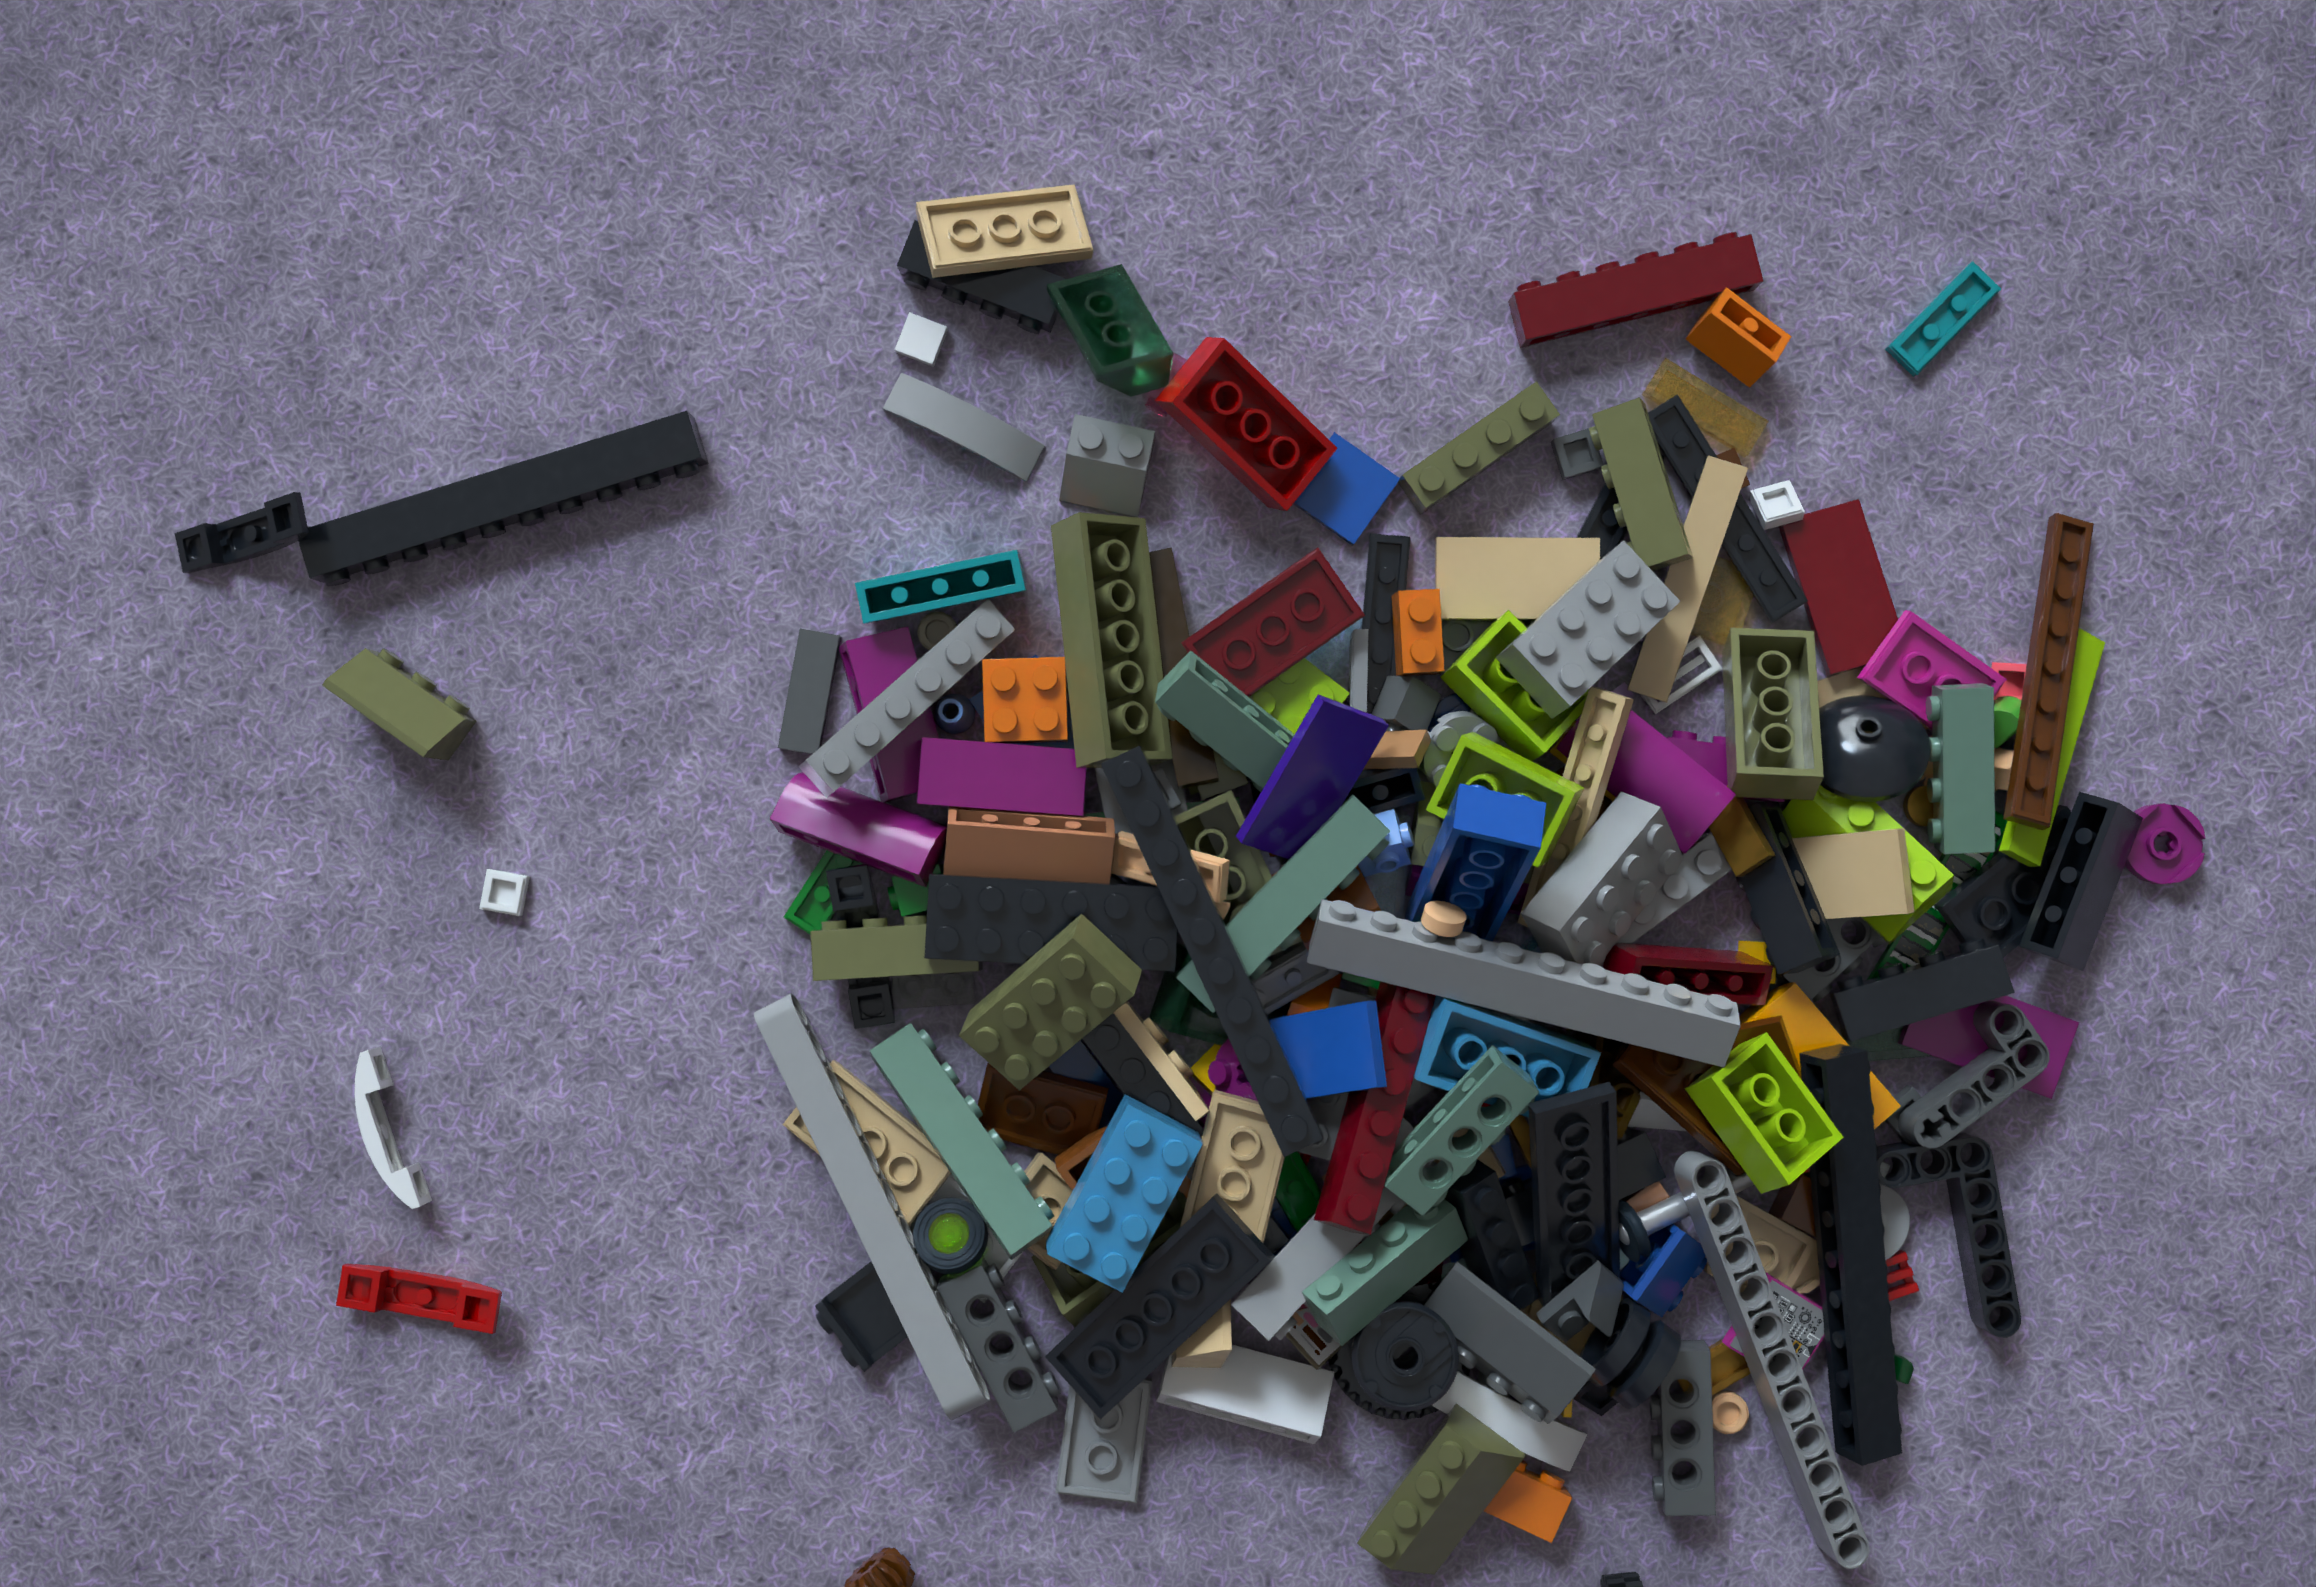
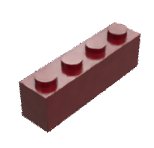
M1616 943L1606 955L1603 968L1608 971L1624 975L1628 973L1638 974L1648 981L1664 985L1678 984L1692 992L1708 996L1718 994L1737 1004L1765 1005L1773 972L1771 964L1742 951Z

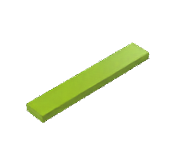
M2081 628L2078 630L2050 827L2045 830H2039L2007 821L1999 848L2000 852L2029 867L2041 865L2105 646L2104 641Z

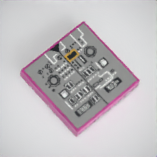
M1766 1272L1803 1370L1825 1336L1822 1306ZM1762 1317L1755 1323L1754 1330L1761 1324ZM1731 1326L1722 1342L1727 1347L1744 1356L1734 1328ZM1776 1355L1769 1361V1366L1775 1361Z

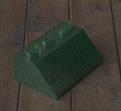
M1122 264L1047 284L1049 296L1098 382L1130 397L1168 385L1174 353Z

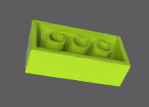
M1821 785L1813 800L1791 799L1782 811L1792 838L1903 828L1876 802L1846 799L1829 792ZM1906 830L1905 837L1914 913L1861 917L1888 944L1893 942L1952 889L1954 874Z

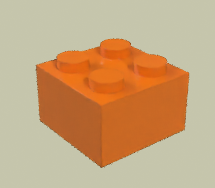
M1065 657L982 659L985 742L1004 744L1068 742Z

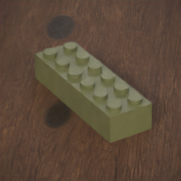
M1078 512L1051 525L1076 768H1102L1101 763L1138 746L1143 747L1151 766L1172 760L1168 718L1161 713L1155 703L1158 683L1163 679L1146 519Z

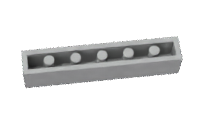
M987 599L798 767L827 798L1015 630L1014 627Z
M1404 1118L1400 1125L1394 1150L1414 1130V1127ZM1431 1160L1424 1167L1430 1168L1437 1165V1163ZM1385 1185L1371 1234L1381 1227L1378 1221L1388 1210L1395 1215L1406 1204V1202L1386 1188ZM1314 1214L1231 1306L1267 1341L1274 1335L1279 1340H1282L1297 1323L1292 1315L1302 1304L1309 1308L1302 1291L1351 1252L1360 1241L1363 1242L1370 1235L1351 1233L1314 1221Z

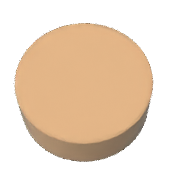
M1430 901L1426 903L1421 917L1422 925L1429 932L1442 937L1460 935L1466 921V914L1461 908L1445 901Z
M1728 1390L1719 1391L1712 1395L1713 1428L1723 1434H1734L1742 1430L1749 1418L1746 1402L1738 1394Z

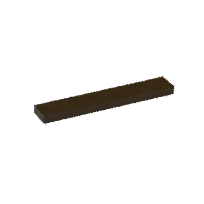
M1172 547L1149 552L1163 678L1188 654L1181 642L1190 637ZM1168 719L1172 758L1178 789L1218 782L1219 777L1213 749L1209 745L1203 746L1191 736L1189 730L1180 722Z

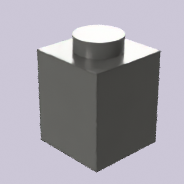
M1413 675L1387 676L1371 715L1382 718L1389 725L1386 731L1427 730L1441 694Z

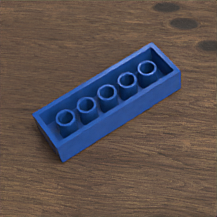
M1460 783L1409 899L1404 920L1412 922L1421 921L1426 903L1430 901H1445L1458 906L1465 912L1466 921L1462 932H1470L1480 939L1493 942L1541 849L1546 803L1532 800L1530 797L1521 794L1510 795L1489 790L1481 785H1465Z

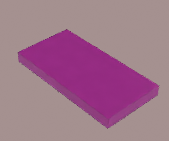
M2006 995L1989 1000L2018 1007L2047 1046L2050 1058L2047 1067L2021 1088L2052 1099L2080 1022ZM1982 1003L1902 1026L1897 1043L1963 1067L1988 1049V1046L1973 1024L1974 1012ZM1999 1012L1995 1017L1994 1026L1996 1030L2003 1026L2004 1016L2002 1012ZM2025 1045L2018 1052L2019 1063L2026 1059L2027 1049ZM1993 1069L1986 1074L1989 1077L1995 1078Z

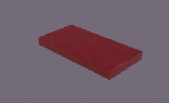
M1857 499L1804 514L1803 520L1779 526L1795 580L1808 599V602L1803 605L1811 629L1814 631L1815 642L1827 677L1864 667L1898 621L1860 501Z
M1317 547L1188 637L1181 644L1188 653L1190 651L1195 653L1230 683L1250 697L1359 621L1365 614Z

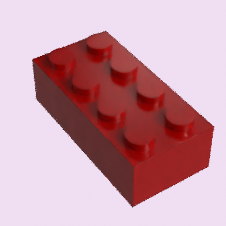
M1206 337L1155 399L1158 405L1268 508L1288 511L1337 450V447L1225 338Z

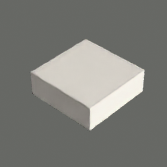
M909 312L895 351L898 354L934 367L948 328Z
M1790 480L1751 490V504L1763 530L1803 520L1805 511Z
M487 869L479 909L522 916L530 876Z

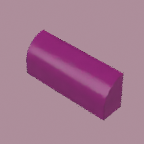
M908 626L847 640L839 647L856 713L858 714L917 662ZM930 707L869 760L881 802L886 803L917 794L921 738H939Z
M1630 711L1606 790L1615 797L1620 792H1624L1661 807L1679 849L1686 854L1736 794L1634 711ZM1580 718L1556 747L1567 758L1569 757Z
M922 737L919 757L917 804L1083 816L1086 768H1076L1075 749Z
M802 772L795 775L789 781L770 817L773 825L782 834L859 863L868 864L870 867L923 887L927 886L929 874L933 873L946 845V825L841 786L826 798Z

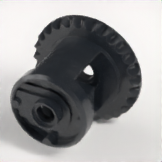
M1439 1281L1410 1288L1354 1335L1329 1360L1335 1380L1343 1392L1357 1406L1371 1414L1386 1419L1407 1420L1422 1418L1439 1410L1433 1407L1432 1404L1436 1403L1447 1393L1455 1380L1457 1371L1469 1376L1470 1368L1459 1362L1458 1345L1451 1328L1439 1314L1424 1306V1303L1440 1283ZM1411 1347V1350L1408 1354L1401 1356L1406 1350H1408Z

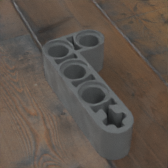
M1986 1001L1976 1008L1973 1015V1024L1988 1046V1049L1911 1104L1900 1114L1898 1129L1906 1140L1926 1148H1938L2043 1072L2050 1060L2048 1048L2025 1014L2018 1007L1997 1001ZM2002 1012L2004 1023L1999 1030H1996L1994 1020L1997 1014ZM2025 1045L2027 1056L2022 1063H2019L2018 1052ZM1993 1069L1995 1079L1990 1087H1986L1985 1076ZM1960 1093L1962 1104L1957 1111L1953 1112L1952 1100Z

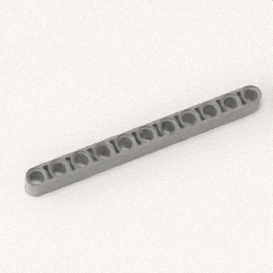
M790 993L755 1011L754 1017L758 1028L944 1412L950 1420H954L989 1402L990 1395L982 1375L937 1289L938 1285L929 1267L923 1263L915 1250L916 1246L913 1243V1234L800 1002L794 994Z
M1685 1152L1675 1163L1674 1172L1677 1183L1816 1544L1821 1551L1844 1568H1858L1868 1558L1869 1543L1727 1170L1722 1163L1700 1152ZM1705 1166V1173L1702 1179L1697 1181L1696 1177L1699 1169ZM1719 1204V1212L1711 1219L1713 1208ZM1733 1242V1249L1731 1253L1726 1256V1249L1728 1245ZM1748 1279L1747 1287L1740 1293L1741 1285ZM1762 1317L1761 1324L1754 1330L1755 1323ZM1776 1355L1775 1361L1769 1366V1361ZM1790 1392L1788 1399L1783 1403L1784 1397ZM1803 1430V1434L1797 1439L1800 1431ZM1817 1467V1470H1816L1815 1473L1812 1475V1472H1813L1814 1468Z

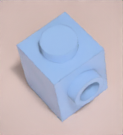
M1394 809L1374 814L1390 830L1385 837L1390 843L1374 860L1366 856L1358 864L1364 877L1381 872H1392L1401 866L1412 864L1408 847L1414 846L1413 835L1408 822L1401 824Z

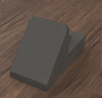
M1597 1261L1542 1307L1536 1315L1547 1329L1565 1343L1580 1332L1589 1322L1607 1337H1610L1613 1332L1624 1284L1606 1266Z

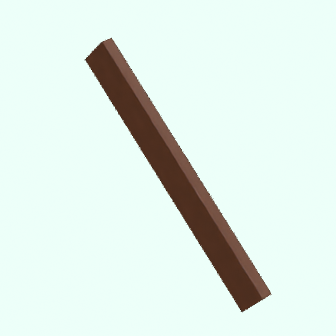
M2059 513L2053 514L2048 520L2004 812V820L2039 830H2045L2051 824L2094 526L2093 523Z

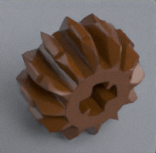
M883 1548L879 1553H874L871 1558L863 1561L862 1565L854 1570L852 1576L846 1580L844 1586L911 1587L915 1572L911 1569V1564L903 1554L901 1555L896 1548Z

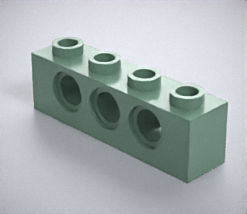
M1492 1045L1393 1151L1384 1184L1385 1187L1422 1216L1432 1206L1439 1205L1446 1197L1448 1189L1460 1176L1467 1175L1474 1168L1477 1158L1488 1146L1499 1142L1505 1134L1506 1127L1518 1115L1524 1114L1529 1110L1528 1104L1533 1103L1539 1093L1530 1075ZM1492 1097L1498 1098L1493 1105L1488 1107L1482 1106L1487 1099ZM1469 1129L1465 1135L1453 1137L1458 1130ZM1431 1160H1440L1439 1163L1433 1167H1424L1425 1164Z

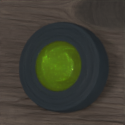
M944 1198L931 1203L921 1212L914 1226L913 1243L916 1246L915 1250L919 1254L920 1259L929 1268L939 1273L957 1274L970 1269L981 1259L988 1243V1228L971 1203L958 1198Z

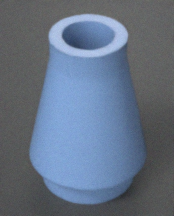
M961 694L944 696L935 708V720L938 726L947 733H962L971 727L975 719L973 705L967 697ZM950 705H956L959 708V713L954 719H948L945 714Z

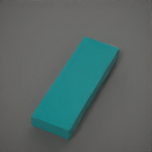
M1973 261L1970 262L1885 350L1915 377L1988 304L2001 288Z

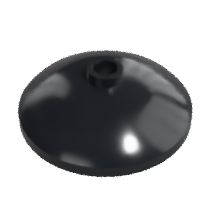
M1866 695L1843 697L1819 708L1824 775L1820 785L1823 788L1846 799L1876 802L1900 796L1920 781L1928 765L1930 743L1923 725L1906 708L1884 698Z

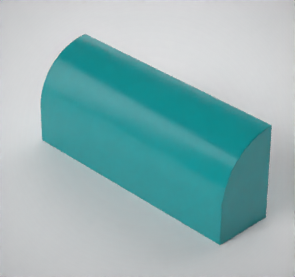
M1018 550L855 583L863 624L1027 591L1021 556Z

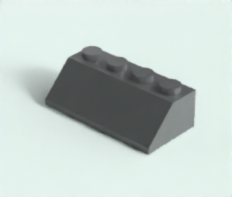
M1456 1262L1424 1303V1306L1439 1314L1451 1328L1458 1345L1459 1362L1471 1369L1475 1366L1488 1377L1486 1381L1494 1390L1503 1395L1509 1393L1522 1403L1520 1406L1522 1411L1537 1422L1545 1421L1549 1424L1558 1418L1596 1370L1459 1262Z

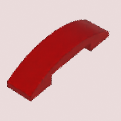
M342 1265L336 1306L373 1313L380 1310L452 1322L454 1323L453 1327L494 1334L496 1333L502 1291L450 1276L385 1266Z

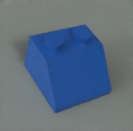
M1674 1224L1649 1236L1651 1246L1649 1257H1644L1640 1254L1638 1262L1629 1260L1620 1272V1279L1624 1284L1623 1290L1631 1298L1660 1317H1663L1666 1311L1671 1312L1678 1306L1684 1294L1682 1289L1690 1277L1696 1278L1707 1264V1258L1705 1257L1702 1245Z

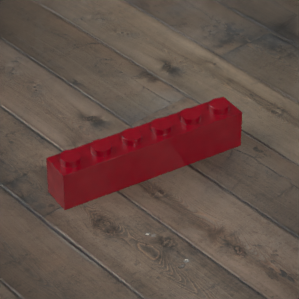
M1737 232L1726 233L1714 238L1713 244L1699 247L1698 242H1690L1674 248V253L1659 257L1657 251L1649 252L1634 259L1635 263L1620 266L1619 261H1613L1596 267L1595 273L1581 276L1580 271H1572L1556 277L1557 282L1541 286L1540 281H1532L1517 287V292H1514L1508 301L1519 347L1523 348L1713 301L1726 287L1736 295L1754 291L1763 282V277L1752 234L1738 237Z
M1380 981L1375 1001L1377 1003L1387 1087L1349 1093L1314 1221L1351 1233L1371 1235L1436 995Z

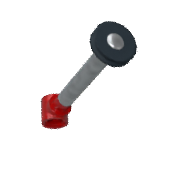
M1810 1167L1803 1173L1810 1172ZM1730 1169L1727 1170L1735 1194L1754 1185L1746 1172L1736 1176ZM1679 1192L1637 1213L1628 1202L1622 1199L1619 1200L1620 1249L1631 1261L1638 1262L1640 1254L1644 1257L1650 1256L1651 1246L1648 1235L1690 1216L1682 1193Z

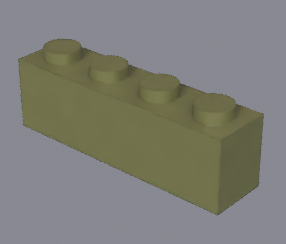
M1536 381L1405 472L1400 477L1398 484L1421 515L1552 424L1560 414Z
M1638 397L1592 414L1595 426L1589 428L1590 435L1596 451L1603 449L1607 464L1601 466L1602 474L1608 489L1615 487L1619 503L1614 504L1613 509L1620 528L1627 526L1631 539L1627 544L1652 571L1692 559L1693 555L1646 404Z
M927 915L904 917V925L888 926L887 918L862 919L863 927L847 928L846 920L821 922L822 930L810 931L813 981L972 972L983 969L982 961L924 958Z

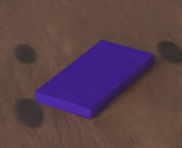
M1318 694L1238 831L1237 839L1241 844L1290 859L1342 806L1389 725L1382 718Z

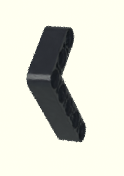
M1958 1133L1938 1148H1926L1914 1142L1911 1144L1898 1142L1877 1146L1879 1184L1889 1188H1900L1946 1179L1972 1322L1977 1327L1999 1338H2007L2014 1335L2021 1325V1313L1990 1145L1981 1138L1966 1133ZM1966 1144H1970L1972 1155L1969 1160L1963 1163L1961 1160V1150ZM1930 1150L1932 1153V1163L1923 1170L1920 1164L1921 1157L1926 1151ZM1891 1157L1893 1168L1888 1175L1883 1177L1880 1172L1881 1163L1886 1158ZM1977 1184L1979 1195L1974 1202L1970 1203L1968 1200L1969 1189ZM1985 1225L1986 1236L1981 1242L1976 1243L1975 1233L1980 1226ZM1992 1265L1993 1276L1989 1282L1983 1283L1982 1274L1987 1267ZM1999 1306L2000 1317L1995 1323L1990 1324V1313Z

